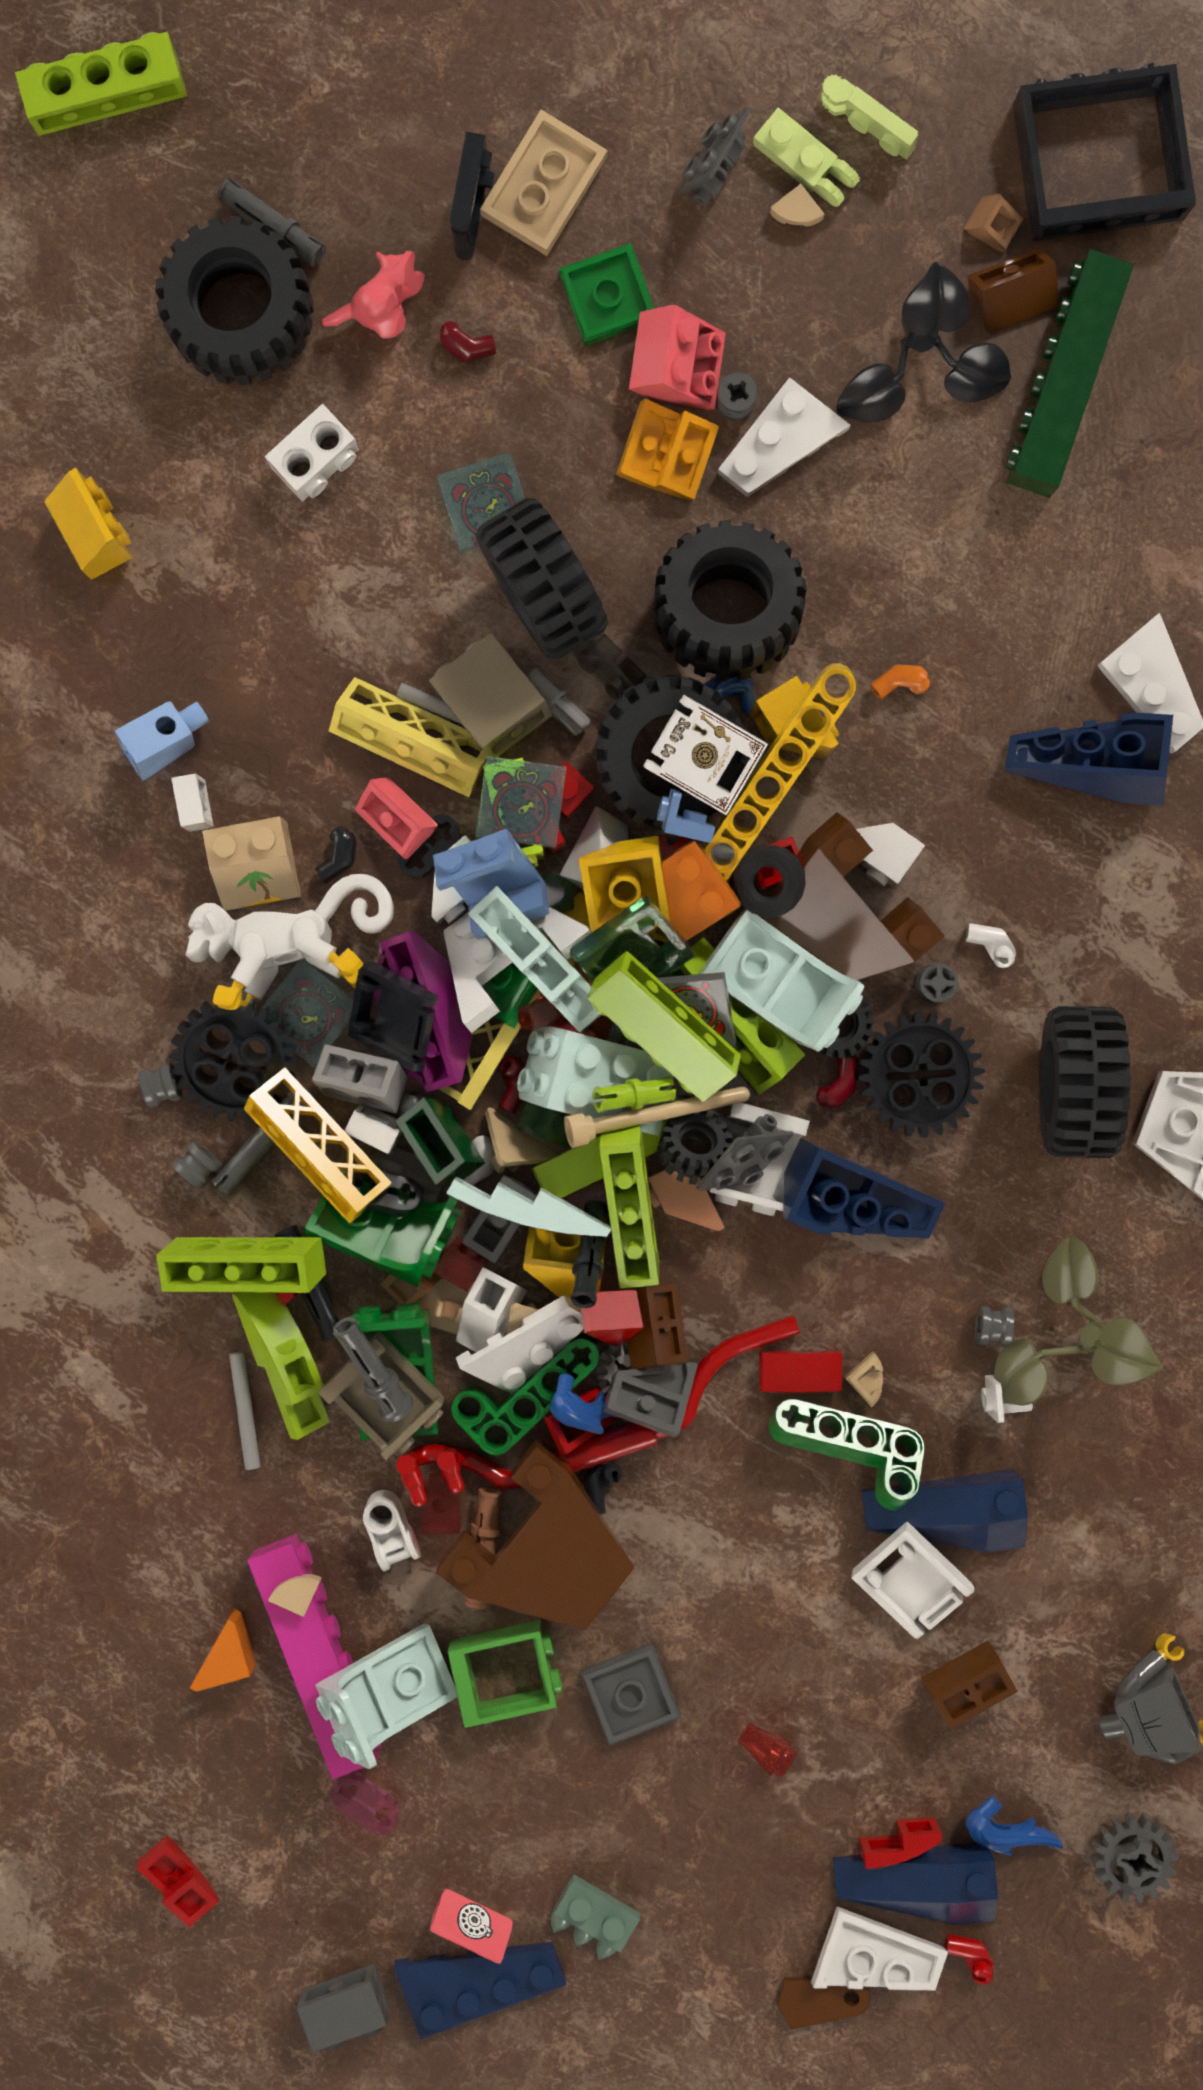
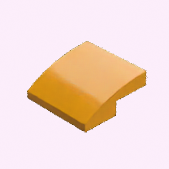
M645 398L640 401L616 475L665 494L693 501L695 500L719 426L687 411L679 414Z

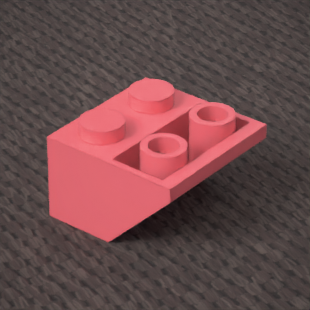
M675 304L641 311L629 390L657 403L714 410L726 333Z

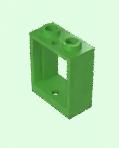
M541 1620L450 1640L448 1655L465 1728L557 1708V1694L563 1693L559 1669L552 1670L549 1656L555 1654L550 1631L543 1632ZM533 1639L544 1688L480 1702L469 1653Z

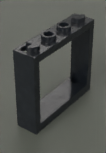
M1149 63L1140 69L1124 71L1122 68H1112L1104 71L1102 74L1092 76L1075 73L1065 77L1063 80L1047 82L1045 79H1037L1035 84L1021 85L1013 102V110L1032 241L1185 220L1196 205L1176 64L1154 67V63ZM1155 96L1168 192L1047 209L1033 113Z

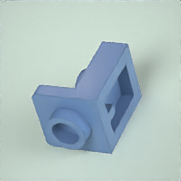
M671 788L669 798L662 796L657 820L663 821L661 827L665 833L712 843L715 826L712 822L706 821L707 814L684 809L683 815L677 814L682 795L679 790Z

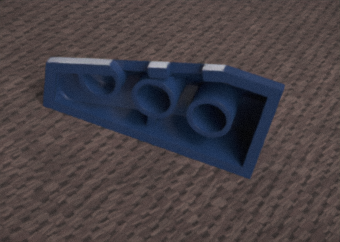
M1133 712L1120 715V720L1098 724L1097 720L1083 722V727L1062 731L1058 727L1011 735L1005 771L1121 803L1163 806L1173 715Z
M803 1138L799 1139L784 1172L783 1218L818 1234L838 1232L863 1236L864 1234H885L888 1237L930 1238L945 1206V1203Z
M1013 1469L922 1481L919 1483L917 1493L902 1508L897 1510L884 1508L875 1497V1488L861 1490L867 1530L892 1535L904 1523L908 1522L929 1542L982 1552L1025 1547L1028 1513L1023 1479ZM901 1485L890 1486L894 1493L904 1495Z
M976 1842L935 1846L910 1860L873 1869H865L861 1854L832 1857L837 1899L954 1925L995 1920L999 1900L995 1860L989 1848L981 1846Z

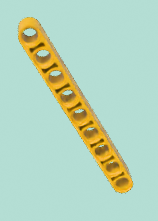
M833 663L826 666L820 672L746 781L728 814H724L715 827L712 843L705 842L702 846L726 881L854 696L856 681L852 671L847 666L841 663ZM842 674L848 679V686L844 692L832 694L825 688V683L831 675ZM807 710H821L825 714L824 722L816 728L807 727L802 722L803 714ZM795 743L802 749V753L797 760L786 761L779 755L780 748L784 744ZM763 777H772L778 781L779 787L772 794H763L757 789V782ZM741 810H749L755 814L756 821L749 827H742L735 822V814ZM726 843L733 848L734 853L728 859H719L713 855L712 848L716 844ZM668 925L647 928L644 936L647 935L648 937L646 938L649 941L647 942L644 937V942L641 939L643 947L639 955L643 961L649 959L654 954L656 957L650 961V967H653L673 953L674 950H677L678 948L675 949L676 946L673 943L671 928ZM652 940H661L667 944L668 950L662 954H655L649 950L647 944ZM675 955L655 969L666 967Z

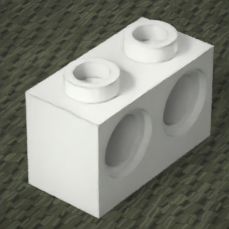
M322 403L274 447L265 458L271 469L303 502L308 496L314 498L319 495L327 486V479L337 470L342 472L355 461L357 457L355 453L359 451L355 438ZM328 436L339 438L335 448L331 450L320 448L321 441ZM306 462L310 464V469L305 475L294 476L291 474L293 467L297 463Z

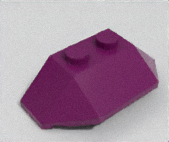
M414 930L380 942V956L377 961L379 965L438 995L437 1005L431 1007L435 1010L428 1053L427 1056L422 1057L426 1060L425 1069L416 1072L408 1070L403 1066L401 1067L412 1078L421 1083V1087L426 1092L462 1082L472 1034L461 1019L449 962ZM381 990L374 991L378 1006Z

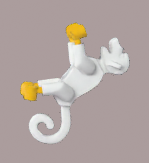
M351 874L341 878L328 890L315 911L311 909L299 914L253 912L240 919L233 920L216 903H204L194 910L188 922V927L193 933L188 936L189 943L185 955L193 962H202L210 955L218 963L233 948L240 956V962L230 977L234 980L232 987L218 985L213 997L215 1005L227 1010H236L240 1005L246 1007L252 998L255 999V1003L257 999L261 1001L278 973V966L303 958L310 964L336 978L344 977L352 987L356 988L358 970L363 966V962L349 948L340 956L336 954V947L330 945L332 930L327 922L344 898L354 891L365 890L377 898V915L368 917L366 915L367 902L363 898H356L351 906V916L361 931L370 934L379 933L391 924L394 916V904L386 887L378 879L367 874ZM243 987H246L244 991L248 993L245 1000H242Z

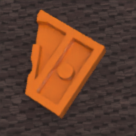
M691 840L663 859L662 870L670 925L682 938L681 941L671 929L673 943L678 944L676 947L740 907V900L698 840Z

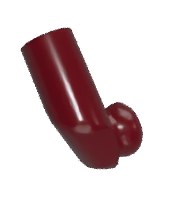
M453 321L444 323L440 329V341L443 347L461 361H469L496 354L492 334L471 338L460 328L458 323Z
M510 1055L504 1057L499 1064V1070L507 1090L498 1106L515 1115L523 1101L519 1099L517 1081L525 1065L520 1058Z
M837 1058V1079L829 1087H820L817 1091L816 1100L820 1106H828L830 1109L839 1108L854 1094L856 1089L857 1058Z

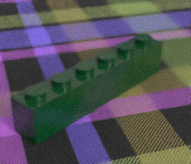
M1092 249L1088 251L1082 262H1074L1067 280V285L1072 286L1069 298L1061 300L1054 319L1055 322L1060 323L1056 336H1049L1042 354V358L1047 360L1044 372H1037L1029 395L1035 396L1031 410L1027 408L1024 410L1017 428V432L1023 433L1019 446H1012L1006 460L1005 468L1010 470L1007 484L1048 498L1059 488L1134 264Z

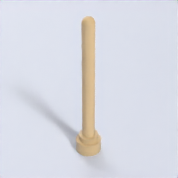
M737 1087L718 1091L704 1102L695 1096L594 1119L590 1115L574 1114L565 1116V1132L571 1148L588 1145L589 1140L596 1138V1134L742 1103L749 1099L750 1092L746 1087Z

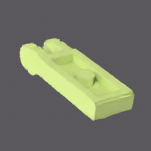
M831 74V76H827L824 79L821 102L825 109H829L828 112L834 116L847 115L848 122L854 129L863 134L868 131L879 139L880 146L888 154L895 157L899 154L908 160L916 148L919 135L917 130L860 88L855 87L846 79H841V76Z
M779 107L753 138V144L756 148L811 193L813 191L816 192L832 206L838 207L843 202L844 196L839 188L830 180L825 179L828 173L850 188H854L860 181V177L844 160L838 159L835 153Z

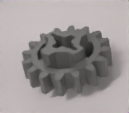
M1126 1812L1125 1822L1122 1823L1115 1816L1111 1817L1113 1827L1109 1830L1104 1826H1100L1099 1830L1104 1836L1103 1839L1092 1840V1845L1099 1852L1090 1855L1092 1863L1097 1867L1094 1871L1101 1883L1104 1882V1886L1111 1895L1118 1891L1122 1901L1127 1902L1130 1895L1133 1894L1138 1903H1143L1144 1893L1148 1892L1154 1899L1158 1898L1156 1888L1160 1885L1165 1889H1169L1170 1885L1165 1879L1166 1876L1177 1875V1870L1170 1863L1179 1859V1855L1172 1848L1175 1844L1174 1840L1168 1832L1164 1833L1165 1829L1160 1822L1155 1821L1151 1824V1820L1146 1814L1142 1813L1139 1820L1136 1821L1130 1812ZM1151 1839L1156 1842L1158 1854L1152 1851ZM1111 1861H1114L1117 1865L1118 1876L1112 1871Z

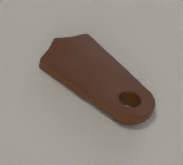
M785 1977L777 2002L778 2008L792 2030L859 2016L868 2008L870 1996L865 1986H863V1989H848L847 1986L813 1988L811 1984L813 1977ZM848 1991H855L859 1994L857 1999L852 2001L845 1998V1994Z

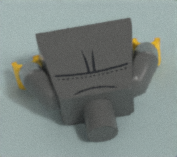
M1162 1634L1156 1641L1157 1651L1152 1650L1120 1682L1114 1702L1116 1712L1100 1716V1726L1107 1740L1126 1735L1133 1752L1138 1756L1148 1755L1153 1759L1178 1764L1202 1751L1203 1719L1197 1722L1173 1665L1166 1664L1167 1659L1173 1661L1182 1659L1184 1649L1177 1646L1171 1652H1168V1645L1175 1640L1176 1636Z

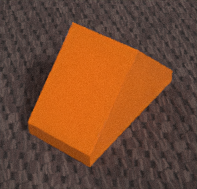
M235 1608L190 1689L198 1692L251 1676L256 1666V1661L242 1612Z

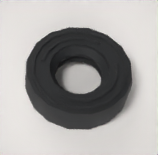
M776 845L760 846L746 853L738 863L733 878L735 893L741 905L752 914L765 918L778 917L794 909L803 897L806 885L804 869L799 859L788 849ZM765 866L775 868L782 876V889L776 896L769 897L764 895L757 886V874Z

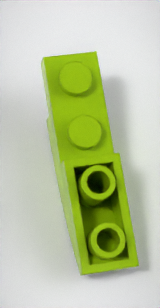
M273 1292L233 1293L232 1297L257 1366L265 1367L290 1438L299 1440L330 1423L321 1396L318 1394L323 1386V1382L308 1346L286 1305Z

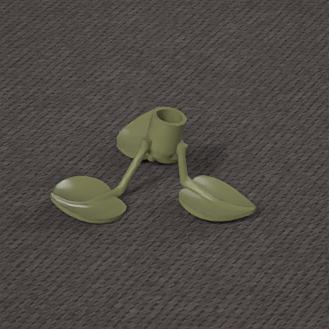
M1076 1237L1066 1238L1050 1255L1043 1268L1042 1284L1046 1295L1053 1302L1066 1304L1071 1301L1072 1306L1089 1320V1323L1081 1329L1079 1334L1081 1345L1043 1349L1036 1353L1035 1347L1030 1340L1018 1339L1012 1341L1010 1347H1004L997 1358L994 1368V1379L1001 1383L1003 1404L1029 1405L1044 1395L1049 1382V1371L1047 1365L1041 1359L1048 1356L1094 1353L1091 1365L1095 1375L1104 1383L1117 1386L1141 1382L1163 1369V1365L1154 1353L1146 1333L1138 1323L1126 1318H1118L1108 1324L1101 1323L1100 1316L1094 1315L1080 1303L1079 1299H1088L1095 1294L1099 1276L1091 1252Z

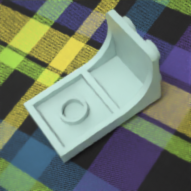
M743 908L699 972L700 974L725 972L728 994L798 1044L815 1051H820L823 1047L828 1048L835 1041L840 1031L838 1028L839 1024L846 1014L850 1015L858 1008L863 998L861 992L864 989V985L829 967L761 917L749 912L746 908Z
M538 1024L528 1039L527 1051L529 1056L526 1067L519 1074L517 1089L519 1091V1099L572 1115L582 1113L584 1116L590 1115L594 1119L631 1111L626 1107L597 1112L594 1103H599L602 1099H592V1092L595 1087L625 1084L626 1080L634 1078L639 1079L641 1082L664 1077L674 1079V1076L665 1068L657 1066L646 1051ZM668 1086L665 1090H671L672 1086ZM667 1102L647 1104V1105H644L643 1108L649 1107V1106L658 1105V1104H663V1103H667ZM663 1120L641 1124L642 1132L659 1136Z
M425 1623L315 1684L319 1693V1697L316 1698V1704L322 1717L326 1721L330 1720L335 1733L331 1735V1740L340 1757L345 1756L354 1764L357 1763L367 1769L377 1765L372 1751L380 1743L458 1697L456 1687L431 1627Z

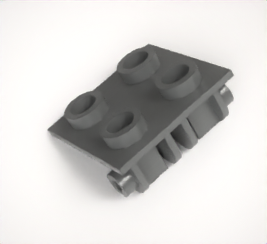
M748 107L735 115L730 113L723 122L719 124L714 122L707 129L701 139V143L704 145L698 157L695 156L690 160L682 173L685 181L678 191L679 194L693 190L696 193L694 199L704 206L709 201L715 200L723 185L722 181H725L728 177L726 171L732 170L733 164L745 147L744 139L746 136L740 129L752 109Z
M769 1114L757 1117L748 1131L742 1137H737L696 1186L697 1190L711 1188L721 1190L728 1186L740 1184L749 1186L756 1183L762 1178L763 1170L767 1165L784 1152V1145L794 1133L792 1131L779 1132L776 1127V1119Z

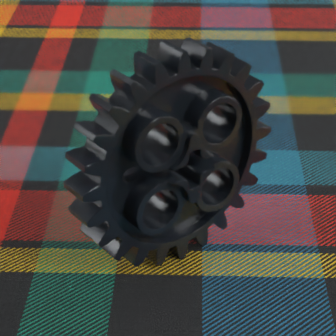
M253 998L246 1007L240 1005L236 1010L219 1008L217 1005H215L214 1009L208 1001H204L200 1006L201 1013L192 1009L187 1015L190 1022L182 1020L177 1027L182 1034H175L171 1040V1043L178 1048L171 1051L169 1058L179 1061V1063L174 1065L170 1072L171 1074L183 1076L176 1085L177 1089L189 1087L191 1091L186 1100L191 1101L198 1097L201 1100L198 1109L200 1112L208 1105L212 1106L213 1118H217L221 1111L224 1110L227 1111L229 1121H233L237 1112L241 1111L245 1121H248L250 1116L244 1110V1107L253 1092L284 1068L296 1078V1074L289 1069L296 1068L299 1059L288 1055L294 1053L298 1046L296 1043L285 1042L292 1030H279L278 1026L282 1017L278 1016L270 1020L267 1017L270 1010L268 1005L260 1012L256 1011V1003ZM221 1028L225 1030L229 1036V1041L216 1039L212 1029ZM259 1041L263 1043L267 1053L259 1054L254 1052L250 1047V1042ZM201 1046H205L208 1051H203ZM231 1053L237 1055L236 1060L238 1064L231 1062ZM205 1063L213 1065L218 1071V1076H209L203 1071L201 1065ZM259 1066H265L267 1071H263ZM246 1076L251 1078L255 1082L256 1088L244 1087L240 1083L239 1077ZM282 1082L268 1094L279 1104L280 1099L278 1095L286 1097L289 1089Z
M913 1012L912 1022L909 1023L905 1015L900 1014L897 1018L898 1027H895L889 1021H885L883 1025L886 1034L882 1035L881 1033L873 1032L872 1037L877 1044L875 1046L866 1045L863 1048L870 1054L869 1060L862 1059L858 1060L857 1063L866 1067L867 1073L856 1076V1080L867 1082L868 1087L861 1090L859 1095L872 1097L873 1100L866 1106L867 1110L871 1111L877 1108L881 1110L876 1121L882 1123L891 1118L889 1130L895 1132L901 1124H904L905 1136L911 1137L915 1127H917L920 1137L927 1138L929 1127L932 1126L936 1134L942 1135V1123L946 1122L952 1128L958 1127L954 1116L958 1114L968 1118L970 1115L964 1105L966 1103L978 1104L979 1101L971 1095L972 1090L983 1089L984 1086L975 1082L974 1076L985 1073V1069L974 1067L973 1062L980 1059L982 1054L969 1052L968 1049L975 1043L974 1039L964 1041L960 1039L965 1030L964 1027H957L953 1031L949 1030L951 1018H945L938 1025L936 1013H929L926 1021L923 1022L921 1013ZM937 1043L944 1045L947 1050V1058L940 1065L934 1064L930 1059V1050ZM898 1045L905 1047L909 1054L907 1063L902 1067L895 1066L891 1061V1052ZM919 1064L923 1070H954V1075L951 1077L923 1078L921 1085L917 1079L888 1080L886 1078V1074L890 1072L918 1071ZM944 1082L949 1088V1097L945 1102L938 1104L932 1097V1089L937 1083ZM901 1084L908 1086L911 1092L909 1102L903 1106L897 1105L893 1099V1091Z

